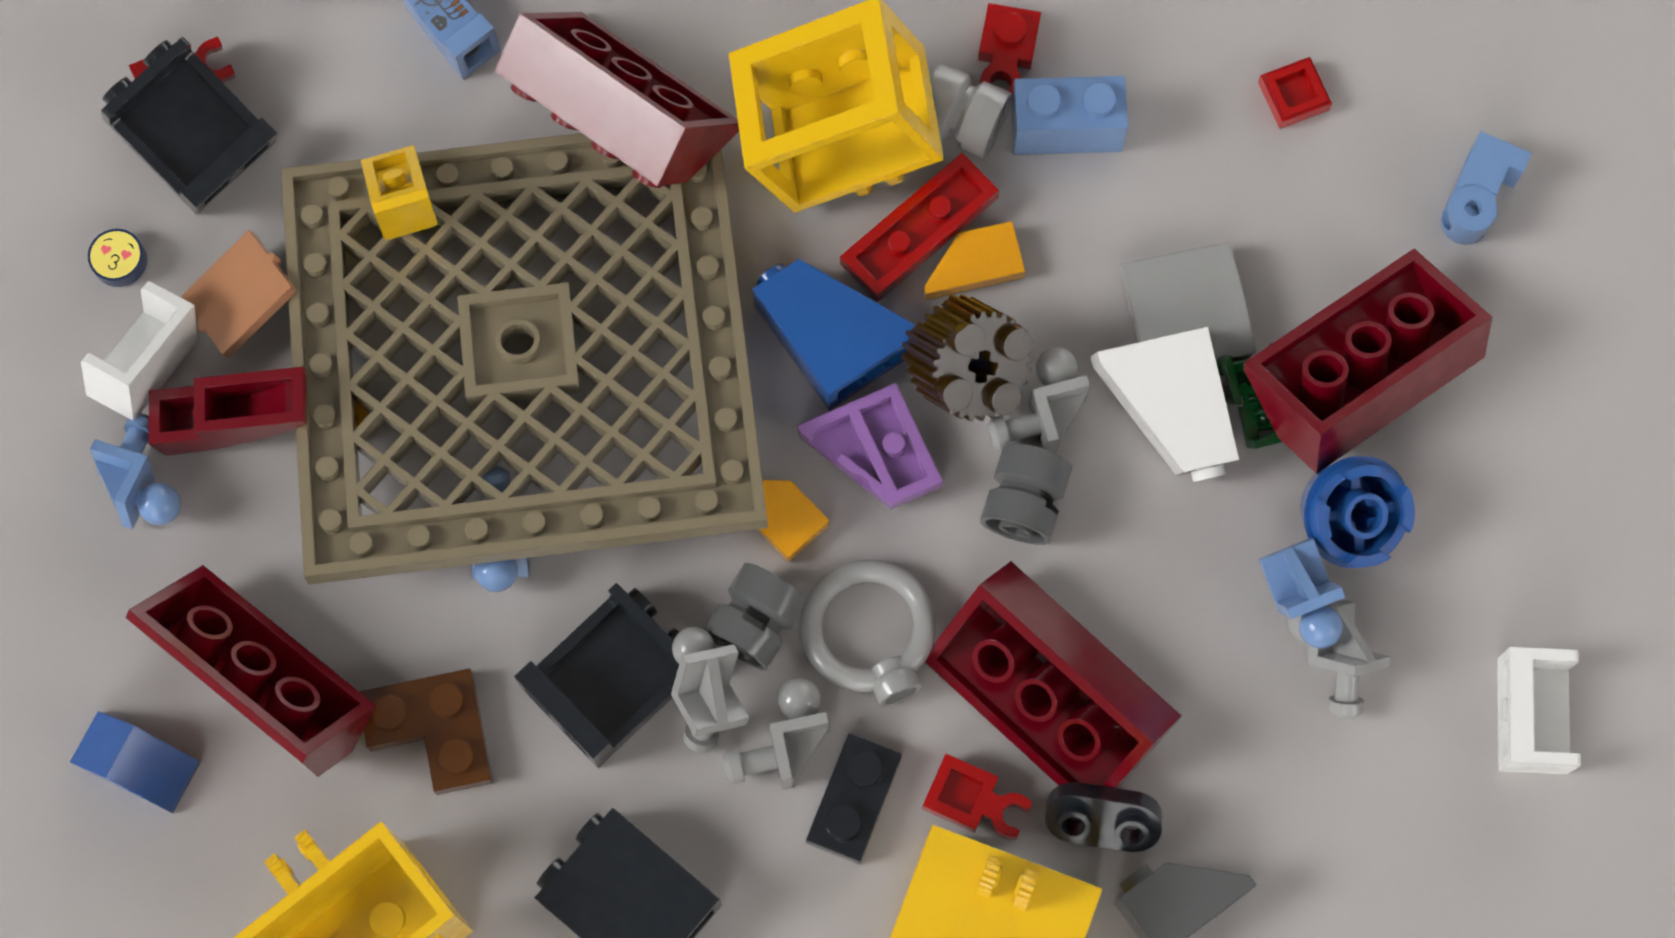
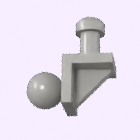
M1053 347L1045 350L1039 356L1036 363V373L1039 380L1045 386L1032 389L1029 404L1031 414L1005 420L1003 416L991 418L987 424V431L992 447L1001 451L1003 445L1038 435L1042 449L1056 454L1059 443L1081 405L1086 401L1090 388L1087 375L1076 378L1078 364L1075 356L1069 350L1062 347Z
M1348 600L1326 605L1333 608L1342 619L1343 631L1340 639L1333 646L1324 649L1314 648L1309 645L1308 665L1336 672L1335 695L1329 697L1328 710L1334 717L1340 719H1355L1363 713L1364 700L1358 697L1360 676L1390 667V656L1371 652L1354 626L1356 602ZM1301 616L1294 619L1287 618V625L1291 635L1298 641L1306 643L1299 632Z
M688 627L676 635L672 644V653L679 667L671 695L687 722L683 734L685 745L692 751L707 753L716 747L719 731L745 726L748 723L749 716L730 685L739 653L735 645L715 648L714 639L706 630L699 627Z
M794 678L783 684L779 690L777 700L779 709L789 720L769 724L773 746L739 753L738 747L727 749L722 756L727 780L736 784L745 782V775L778 769L782 790L794 787L793 783L825 734L829 733L827 713L815 714L819 709L821 697L818 688L813 682L805 678Z

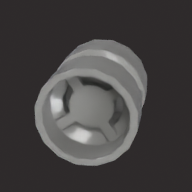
M941 63L930 79L940 139L943 140L950 134L956 136L957 147L985 158L993 147L1003 126L1013 94L985 81L976 87L972 86L969 74Z

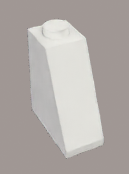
M1208 327L1096 352L1091 356L1095 371L1175 475L1191 471L1193 482L1226 475L1225 463L1239 460Z

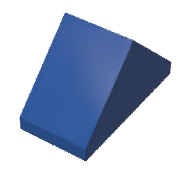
M99 711L70 760V763L172 814L201 763L199 760L142 729Z

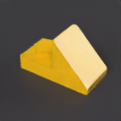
M414 145L361 160L370 202L384 239L397 238L437 225L438 222Z

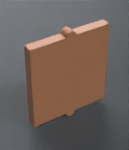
M250 230L181 296L184 300L195 305V315L199 321L197 329L208 334L221 354L227 358H230L297 292L296 288L279 267L281 259L275 254L269 253L257 235Z

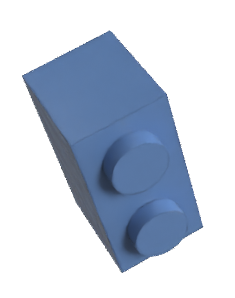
M1125 76L1015 79L1011 102L1013 155L1122 152L1128 129Z

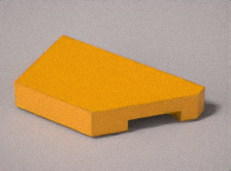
M1012 221L958 233L924 286L925 300L1025 278V268Z
M762 480L768 528L757 529V531L789 563L830 525V520L792 481Z

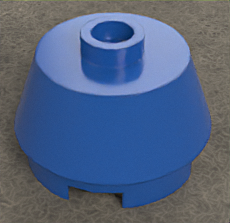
M1351 456L1325 467L1309 480L1303 491L1300 504L1301 517L1308 538H1314L1320 556L1328 562L1344 568L1371 567L1389 560L1392 557L1389 554L1397 547L1405 531L1411 532L1415 519L1413 496L1402 477L1388 463L1371 456Z

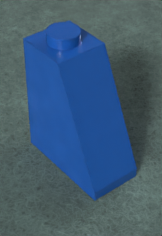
M797 259L787 267L784 264H777L758 278L757 286L753 288L754 307L829 411L905 361L901 358V354L906 352L902 342L908 341L909 337L905 333L907 330H912L916 326L915 324L801 259Z

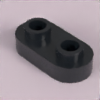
M1068 782L1057 786L1050 792L1046 802L1045 823L1052 835L1068 843L1125 852H1141L1153 847L1160 839L1162 833V810L1154 798L1142 792L1080 782ZM1069 817H1077V818L1081 819L1082 821L1072 820V819H1068V818H1069ZM1135 826L1138 827V829H1129L1125 827Z

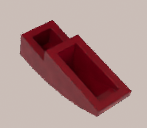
M303 366L194 378V386L149 390V445L165 456L231 447L262 440L307 425V369Z

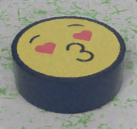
M110 229L99 234L90 244L88 263L100 281L109 286L123 287L134 283L144 273L147 265V253L133 233L124 229Z

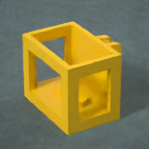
M883 0L861 2L728 53L744 168L794 213L852 192L857 193V196L859 195L860 197L873 192L872 185L883 181L887 182L888 185L890 184V186L901 183L904 178L903 174L944 160L925 47ZM760 100L771 110L775 137L767 140ZM779 162L780 171L773 164Z
M380 821L332 860L329 859L306 829L295 836L298 849L318 869L316 873L302 884L293 875V869L284 858L279 857L276 853L264 861L265 865L288 895L234 938H465L473 930L404 841Z
M932 824L890 938H1085L1102 888Z

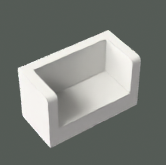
M150 281L141 289L143 313L108 356L102 360L88 353L81 361L86 396L132 421L136 419L149 403V390L160 389L198 342L195 305Z
M1509 647L1497 658L1499 771L1569 774L1581 766V754L1570 753L1569 670L1579 663L1578 650Z

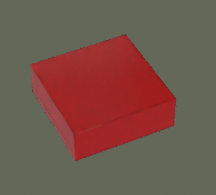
M1311 57L1260 75L1258 84L1279 129L1327 112L1331 108L1332 102Z

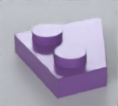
M896 383L797 425L798 434L805 443L891 510L943 486V480Z

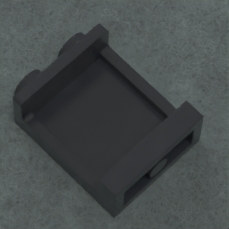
M181 37L173 45L168 40H165L155 47L143 61L148 68L132 82L127 77H124L114 84L102 98L107 105L101 110L103 120L197 215L276 142L277 132L262 117L258 120L191 50V44L184 37Z
M615 583L608 590L610 597L537 666L530 661L514 676L520 688L597 768L607 761L673 698L671 692L679 667L672 653V644L679 631L673 628L666 633L652 619L658 612L651 602L635 587L627 593L618 583Z
M614 808L605 817L596 813L588 820L575 838L580 843V846L566 862L559 857L548 866L536 883L541 890L534 897L546 910L550 911L580 938H695L722 907L720 899Z

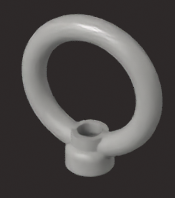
M879 560L849 562L823 576L808 594L807 603L800 617V638L804 652L812 666L824 678L839 687L857 692H874L881 707L898 704L912 697L922 688L916 672L927 659L936 634L934 607L930 596L922 584L901 567ZM865 582L880 583L896 590L909 605L913 617V633L910 643L901 656H894L883 660L872 669L850 667L839 661L830 652L825 643L822 630L825 610L831 600L849 586Z

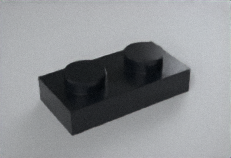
M848 733L806 838V844L860 865L901 762L902 754Z

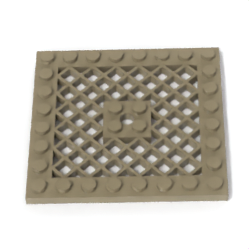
M583 133L416 152L438 222L437 224L441 228L426 244L411 234L389 240L382 237L370 251L355 241L356 237L370 222L380 228L370 202L361 164L363 159L281 169L287 277L297 290L289 299L292 367L303 366L307 369V425L296 428L303 568L304 578L308 585L768 528L722 149L687 183L670 185L671 190L666 186L653 188L641 183L632 175L633 169L620 159L609 158L597 152L591 146L592 140ZM624 187L617 196L605 190ZM643 190L661 201L647 217H644L629 206ZM569 194L562 203L551 197L553 195ZM589 196L606 207L592 224L574 213ZM515 200L506 210L495 203ZM534 203L551 214L536 231L519 220ZM459 207L452 216H449L441 210L444 208ZM480 209L496 220L481 238L465 227ZM672 212L674 213L676 238L659 227ZM618 217L636 228L622 245H619L604 234ZM349 220L343 227V221ZM563 224H566L581 235L567 252H564L549 241ZM509 230L526 241L511 259L494 248ZM454 237L471 248L455 266L439 255ZM648 238L666 249L665 253L652 267L634 255ZM399 244H402L416 255L398 272L385 263L384 260ZM593 245H596L611 256L597 273H594L579 262ZM345 250L360 260L348 275L346 273ZM539 251L556 263L541 280L523 269ZM484 258L501 269L485 287L468 276ZM678 260L682 288L665 277L666 273ZM428 265H431L445 275V277L428 294L414 284L413 281ZM623 266L641 277V280L627 295L609 283ZM375 271L390 283L374 300H371L360 292L358 288ZM568 273H571L586 284L573 300L569 282L560 283ZM513 279L525 286V288L504 290ZM458 286L470 293L457 296L459 315L442 304ZM654 287L672 299L658 317L639 305ZM404 292L418 302L419 305L404 322H401L387 310ZM598 294L617 306L601 324L584 312ZM348 299L364 310L351 325ZM684 309L688 339L670 327ZM432 314L449 325L433 344L417 333ZM629 315L647 327L632 346L614 333ZM379 321L394 333L376 351L363 342L361 338ZM574 322L592 334L578 350L576 347ZM515 334H527L534 339L532 347L527 352L518 355L505 351L504 344L508 338ZM659 337L678 349L663 368L645 356V353ZM460 338L463 366L446 354ZM408 342L423 353V356L406 373L390 360ZM604 344L622 356L607 375L588 362ZM351 349L367 360L354 376ZM689 360L691 361L694 390L675 377ZM436 364L454 376L437 395L420 384ZM634 366L653 378L638 397L619 384ZM380 371L397 382L381 402L364 391ZM579 373L597 385L581 404L568 395L581 393ZM665 388L684 400L669 419L650 407ZM464 389L468 406L478 405L468 417H465L450 406ZM410 393L428 405L411 424L394 413ZM609 394L628 407L612 426L594 414V411ZM535 398L524 411L511 402ZM355 400L371 411L357 428ZM553 401L571 414L555 433L537 421ZM497 408L514 420V423L498 440L480 428ZM695 411L697 413L700 442L681 429ZM440 415L458 427L441 447L423 435ZM639 417H642L659 430L643 449L624 436ZM386 422L401 435L382 454L367 441ZM583 424L602 436L586 456L567 443ZM527 430L546 443L529 463L511 451V448ZM470 438H473L489 450L472 470L454 458ZM671 439L690 452L675 471H672L655 458ZM415 444L432 458L413 477L397 465V463ZM614 446L634 459L617 479L598 465ZM358 451L375 463L361 480ZM558 453L577 466L560 486L541 473ZM501 460L519 472L518 476L503 493L482 478L494 469ZM702 463L703 474L691 475ZM444 467L462 479L445 500L427 487ZM645 469L660 478L634 482ZM387 474L405 486L388 507L370 495ZM588 476H591L603 485L578 489ZM531 483H534L546 492L521 496ZM475 489L489 499L464 503ZM418 496L432 506L407 510ZM361 503L375 514L362 515Z

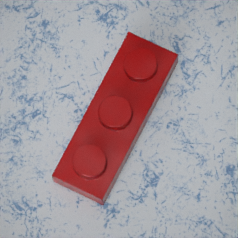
M962 152L840 256V264L878 302L999 198L1000 190Z

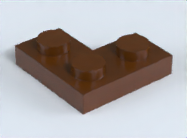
M471 668L359 691L376 705L364 729L366 746L370 751L425 740L433 791L436 795L493 783L475 679Z

